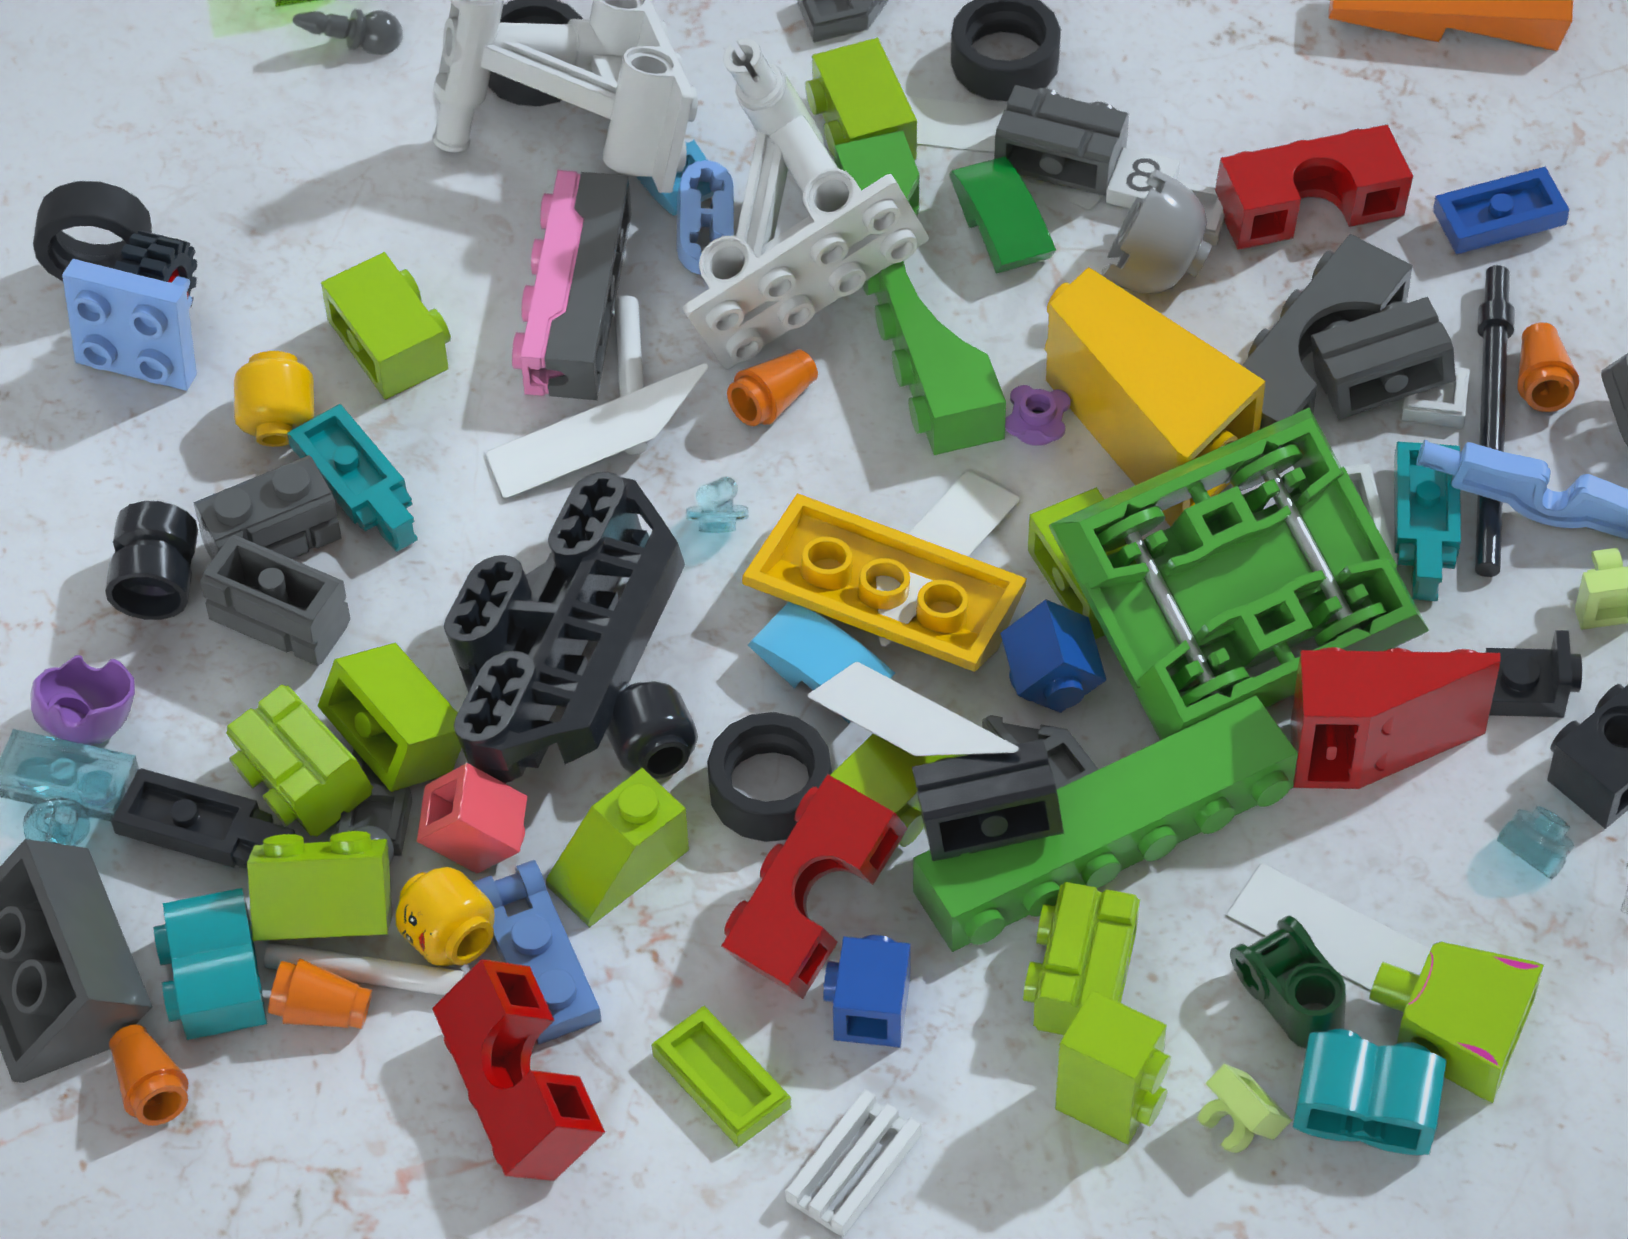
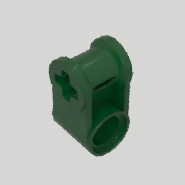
M1285 916L1277 922V930L1252 945L1238 944L1231 948L1230 959L1233 968L1246 990L1264 1005L1285 1031L1288 1038L1297 1046L1306 1049L1310 1033L1344 1029L1345 982L1342 976L1317 949L1310 935L1297 919L1292 916ZM1308 1003H1319L1325 1005L1327 1008L1322 1010H1309L1304 1008L1303 1005H1306Z

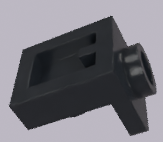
M1555 630L1551 649L1486 648L1485 653H1500L1501 659L1490 716L1564 718L1570 692L1579 693L1582 684L1581 654H1571L1569 630Z

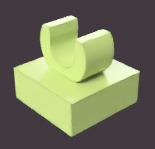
M1618 548L1592 551L1591 557L1595 569L1583 572L1575 605L1580 628L1583 630L1627 624L1628 567H1623Z
M1223 1064L1205 1083L1219 1099L1212 1100L1204 1105L1197 1118L1203 1126L1213 1128L1222 1117L1231 1115L1234 1121V1128L1232 1133L1221 1143V1146L1226 1151L1238 1153L1246 1149L1251 1143L1254 1133L1274 1140L1292 1121L1247 1072L1227 1064Z

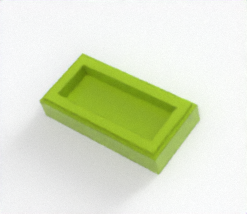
M705 1006L651 1044L653 1057L738 1148L791 1109L790 1095Z

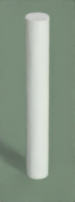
M621 296L614 303L620 397L644 388L639 303L633 296ZM647 442L629 448L625 452L628 454L643 453L647 449Z
M268 942L264 955V967L278 970L281 961L297 964L299 958L349 981L444 996L466 975L465 971L276 942Z

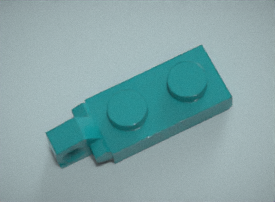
M341 404L287 432L290 447L300 459L308 455L312 457L334 500L354 524L358 523L359 527L365 532L376 526L381 536L396 552L418 540L412 525L415 522L414 517L406 509L412 506L413 503L406 490L405 479Z
M1397 442L1394 454V553H1398V565L1412 566V599L1438 601L1439 584L1442 583V568L1455 569L1456 557L1458 558L1461 545L1460 489L1452 487L1453 475L1416 465L1417 456L1423 443ZM1441 445L1444 447L1460 451V446Z

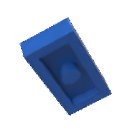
M1546 166L1436 195L1433 212L1456 254L1567 225L1570 210Z

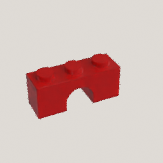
M1387 124L1367 129H1353L1342 134L1312 140H1298L1287 145L1252 152L1243 151L1232 156L1220 158L1215 192L1223 207L1225 224L1237 250L1293 239L1302 198L1317 197L1332 202L1341 210L1349 227L1404 216L1413 174Z
M827 774L819 788L812 787L800 801L795 813L796 826L784 845L781 843L775 845L766 856L760 869V878L762 879L750 900L741 901L730 914L724 928V934L727 937L721 945L736 960L801 999L805 997L838 943L822 926L813 922L808 917L806 904L812 886L821 877L838 871L852 873L874 885L908 829L895 812Z
M481 959L432 1010L444 1035V1043L452 1054L468 1090V1098L476 1109L493 1147L494 1158L501 1166L504 1175L508 1177L555 1181L605 1133V1130L580 1076L530 1069L531 1053L536 1040L555 1021L530 966Z

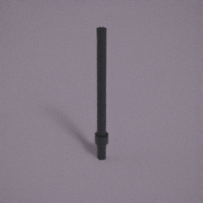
M1494 265L1486 270L1485 301L1478 308L1477 331L1483 338L1479 445L1504 452L1508 338L1514 333L1515 309L1509 303L1510 271L1504 266ZM1478 495L1475 572L1483 577H1493L1500 573L1503 502Z

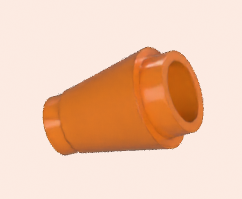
M1549 323L1532 324L1523 331L1521 336L1518 392L1527 401L1528 405L1535 410L1541 412L1557 411L1566 407L1573 400L1579 386V375L1558 335L1557 329Z
M797 349L792 353L737 372L734 382L727 389V398L732 411L748 426L769 425L773 423L811 383L817 380L818 370L816 364L808 353Z
M299 958L297 964L281 961L274 979L268 1013L283 1017V1024L349 1028L350 1026L363 1029L371 1002L372 990L362 988L356 983Z
M129 1025L118 1030L110 1039L109 1048L112 1052L125 1111L132 1117L137 1118L142 1124L149 1126L161 1125L173 1120L185 1109L188 1103L187 1090L189 1082L186 1075L153 1037L149 1035L144 1026Z

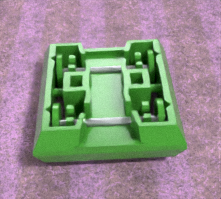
M1310 408L1049 525L1060 550L1160 740L1255 695L1265 708L1295 694L1300 656L1295 658L1290 648L1313 637L1318 646L1314 650L1337 647L1346 651H1385L1402 645L1429 631L1396 569L1398 566L1345 467H1341ZM1291 466L1294 467V470L1286 473L1282 477L1279 476L1280 473L1287 470ZM1230 482L1233 488L1211 498L1207 493L1208 490L1223 483L1227 484ZM1261 484L1258 488L1242 495L1241 491ZM1273 497L1276 504L1263 509L1270 498ZM1190 498L1193 499L1195 505L1186 508L1170 528L1159 530L1142 539L1141 536L1147 534L1165 520L1166 517L1163 510ZM1122 547L1119 551L1108 556L1106 555V552ZM1133 560L1137 562V564L1130 565ZM1335 614L1338 619L1326 624L1331 616ZM1275 656L1278 659L1280 666L1256 677H1250L1246 670ZM1197 678L1200 683L1188 688L1193 680Z

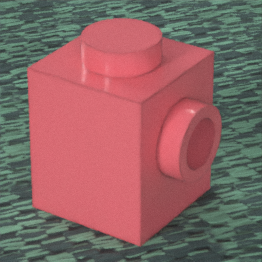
M466 763L425 785L416 842L478 874L520 852L525 836L524 818L527 795Z

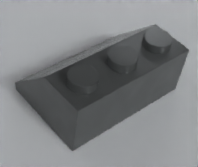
M24 839L0 866V1050L12 1082L21 1083L110 1050L109 1042L112 1036L123 1027L136 1025L153 1007L89 848Z

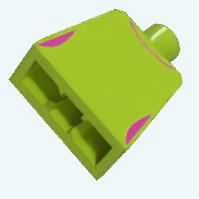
M1438 942L1432 945L1420 975L1383 961L1374 980L1369 1000L1404 1013L1401 1019L1397 1043H1416L1426 1047L1431 1053L1446 1059L1445 1078L1480 1098L1493 1103L1535 1001L1544 965L1535 961L1446 942Z

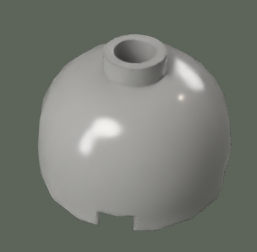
M1155 169L1145 183L1156 189L1150 188L1145 200L1139 197L1135 199L1107 256L1108 258L1120 257L1117 266L1111 263L1104 267L1101 272L1102 276L1113 283L1138 293H1160L1173 288L1185 273L1196 277L1212 247V244L1203 240L1207 225L1204 206L1192 190L1178 180Z

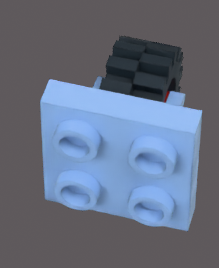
M138 231V234L134 233L129 238L130 245L125 244L121 250L122 262L116 261L114 269L72 259L62 277L75 363L187 391L197 375L189 308H191L194 297L190 296L191 289L196 287L197 277L192 276L197 269V259H193L196 252L194 247L190 246L191 243L155 233Z

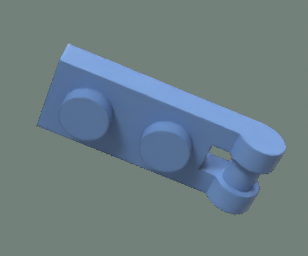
M535 860L515 866V874L494 881L492 876H487L472 883L488 897L495 908L494 936L492 939L502 962L530 966L555 1020L536 1040L539 1045L601 1022L600 1007L549 896L539 866ZM525 898L529 909L508 917L504 905Z

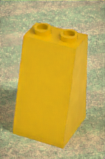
M1090 267L1084 270L1071 284L1068 282L1063 283L1052 294L1047 305L1049 320L1048 339L1045 344V351L1047 352L1046 381L1054 390H1062L1069 395L1072 412L1135 486L1260 430L1266 383L1264 379ZM1230 482L1208 490L1207 493L1210 498L1220 494ZM1190 498L1163 510L1166 517L1165 521L1172 526L1186 508L1195 505L1193 499Z

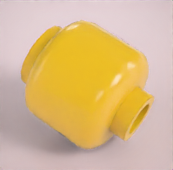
M282 351L260 352L252 355L249 358V363L244 364L236 371L234 377L235 424L244 433L255 436L258 444L269 447L288 445L287 432L314 418L313 375L305 365L298 362L295 355Z

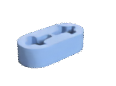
M709 160L697 161L686 168L682 173L677 194L678 258L686 269L701 275L699 261L702 253L700 245L696 243L701 227H709L710 243L722 236H734V185L732 176L725 167ZM702 181L709 182L710 190L714 192L709 209L701 208V193L697 190L698 183Z

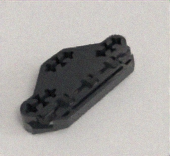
M597 472L578 481L572 488L549 533L548 544L551 553L546 562L525 575L521 562L515 557L498 555L484 559L475 565L467 576L445 619V633L468 690V694L455 718L454 728L468 764L505 784L521 777L526 767L539 768L549 746L556 742L565 765L598 749L613 718L616 698L627 688L685 567L677 540L638 483L633 479L623 478L610 472ZM637 514H640L653 530L650 537L647 530H642ZM619 577H627L629 580L619 598L617 592H613ZM588 641H598L588 662L586 656H582V653ZM556 706L566 707L560 721H549Z

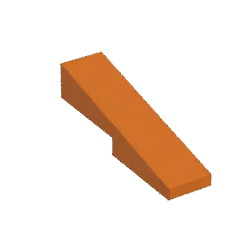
M1330 0L1328 18L1440 42L1446 27L1558 51L1573 21V0Z

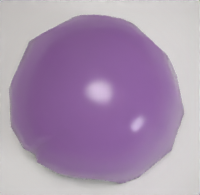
M76 655L59 668L45 669L34 679L30 692L31 711L34 720L44 731L57 739L80 745L100 744L111 738L127 720L135 695L134 677L116 659H110L102 668H94L87 665L81 655Z

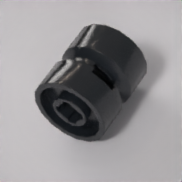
M141 501L129 504L119 512L113 537L115 553L109 563L105 589L107 601L116 610L128 616L144 620L167 619L175 617L184 611L189 599L192 578L190 566L195 554L198 535L197 522L189 512L176 505L161 501Z

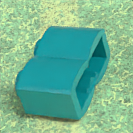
M243 888L163 903L165 924L153 926L160 965L172 964L174 980L162 982L164 1003L169 1022L181 1020L187 1040L266 1025L267 1018L255 945Z
M1345 1029L1310 1033L1304 1056L1292 1127L1303 1133L1323 1139L1362 1141L1370 1146L1389 1152L1407 1155H1429L1437 1128L1446 1059L1431 1053L1422 1045L1411 1042L1397 1043L1393 1046H1377L1363 1040L1358 1034Z

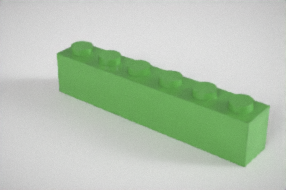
M1255 695L1057 789L1064 834L971 854L968 852L961 854V856L932 862L930 850L913 857V893L952 952L971 943L974 945L984 944L998 936L1004 927L1029 915L1033 917L1040 916L1043 904L1056 906L1060 885H1063L1065 882L1096 887V889L1111 882L1120 871L1138 862L1158 860L1170 853L1178 843L1201 832L1203 834L1214 833L1225 827L1234 816L1257 805L1267 807L1278 802L1293 788L1298 752Z

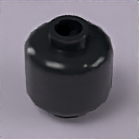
M656 681L639 682L627 686L616 698L613 718L606 730L607 737L621 766L631 774L643 768L655 779L666 778L681 770L693 753L698 739L695 723L680 693L671 685Z

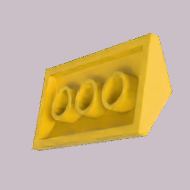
M797 493L743 574L742 584L975 672L998 651L1002 642L1000 633L1011 622L1026 587L1027 578ZM909 572L933 580L926 583L919 590L916 615L908 624L879 614L878 609L896 608L906 601L910 587ZM876 577H892L901 586L891 591L877 590Z

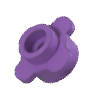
M1028 385L1017 386L1011 391L1010 401L1013 404L1012 414L1005 418V428L1009 434L1016 436L1026 444L1035 446L1049 444L1064 436L1066 427L1062 422L1063 413L1070 408L1071 403L1070 397L1066 392L1062 390L1048 392L1043 389H1032Z

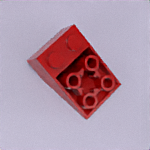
M1337 647L1301 650L1290 722L1291 744L1298 752L1293 788L1360 789L1485 734L1501 662L1500 653H1480L1471 649H1457L1451 652H1412L1404 648H1392L1385 651H1346Z

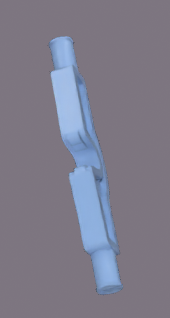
M1424 440L1420 447L1416 465L1453 475L1451 485L1454 488L1507 503L1521 515L1538 523L1560 528L1587 527L1628 539V489L1590 474H1583L1567 490L1556 492L1547 488L1551 470L1548 468V464L1540 459L1506 453L1471 442H1467L1462 451L1428 442V440Z

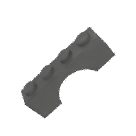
M1352 234L1348 235L1335 253L1327 251L1323 254L1315 267L1312 281L1303 292L1299 289L1292 292L1284 304L1280 320L1271 331L1265 328L1257 335L1249 350L1248 359L1242 365L1266 381L1260 429L1307 408H1310L1312 413H1314L1317 383L1310 377L1302 365V360L1312 352L1311 336L1322 332L1328 325L1334 322H1352L1379 313L1391 303L1399 301L1407 303L1413 265Z

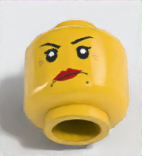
M450 867L432 869L429 872L418 873L406 882L400 892V901L396 909V927L401 935L429 963L440 967L456 964L461 966L476 960L490 945L494 936L495 908L488 897L461 871Z

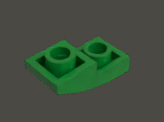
M1006 156L955 169L950 172L949 177L969 228L978 226L996 274L1044 261L1052 257L1056 248L1041 213L1023 180Z

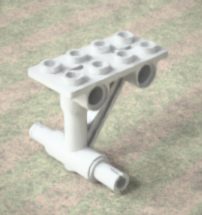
M450 0L449 16L443 32V50L439 72L434 83V92L440 101L436 127L432 136L437 147L450 152H461L469 147L474 110L486 99L490 73L493 71L610 119L603 150V161L607 167L623 175L652 177L659 193H672L676 173L682 172L686 164L687 151L684 137L688 122H693L696 118L698 96L696 88L688 83L683 72L681 56L679 53L674 52L668 39L666 23L660 21L654 9L653 0H593L589 20L570 19L567 25L500 23L504 0Z
M748 38L736 40L744 53L742 57L737 55L731 44L723 54L724 65L737 82L735 90L737 100L757 131L736 236L717 238L704 248L700 256L699 269L709 289L683 306L688 319L725 369H729L739 362L752 359L765 345L790 329H796L805 325L812 319L815 313L840 297L855 293L864 285L865 281L893 263H899L908 259L918 247L929 240L927 232L891 174L883 176L861 191L854 178L847 171L837 167L823 145L824 140L821 131L785 72L779 66L768 63L763 56L760 46L754 40ZM789 169L804 193L803 201L810 216L775 237Z

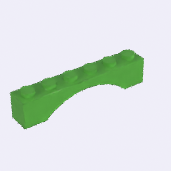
M903 130L834 145L835 164L839 169L847 171L854 178L861 191L883 176L891 174L918 216L919 171ZM904 261L893 263L865 281L863 285L865 294H875L879 305L875 306V316L880 336L883 341L892 339L895 351H892V364L897 383L900 387L908 385L912 397L909 398V411L913 427L917 434L926 432L933 454L938 455L1005 439L1006 400L989 355L961 340L935 318L917 295L906 273Z

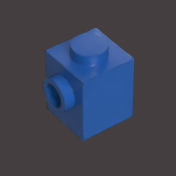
M1045 599L1000 633L1010 667V682L1017 692V696L1027 701H1032L1061 713L1067 708L1080 703L1085 695L1107 680L1090 620L1087 616Z
M868 935L863 938L843 936L840 962H827L823 990V1001L833 1002V1038L835 1041L901 1048L911 975L910 943L895 942L893 939L881 935Z

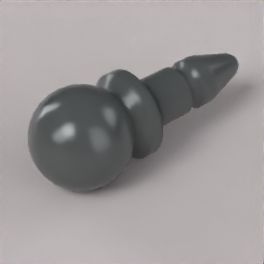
M353 9L350 19L343 15L331 13L325 15L323 12L313 11L296 14L292 19L296 26L312 34L321 35L324 33L328 37L340 39L347 37V47L349 49L355 50L361 46L366 52L375 55H383L394 51L400 45L403 36L399 20L393 14L383 10L372 11L364 15L362 10Z

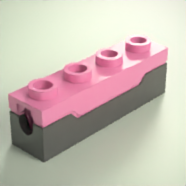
M558 170L553 194L544 193L540 222L541 228L546 229L544 239L534 240L531 256L532 275H537L535 286L526 285L522 298V320L527 322L525 333L516 332L512 349L513 369L522 370L524 392L527 395L544 396L549 394L551 397L597 400L614 303L632 215L628 175L590 172L578 174L577 171Z

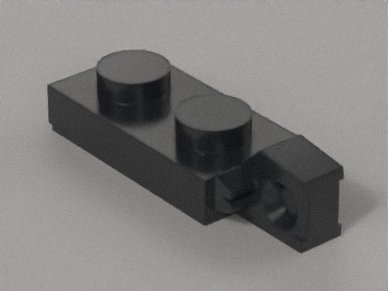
M143 768L138 769L111 820L115 834L233 868L238 866L247 869V862L254 845H263V840L271 836L295 834L294 829L274 824L273 815L259 809L257 800Z

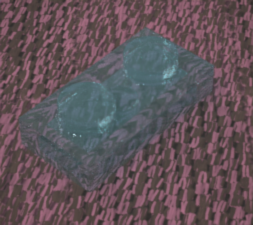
M13 729L0 758V797L111 822L139 766L135 755Z

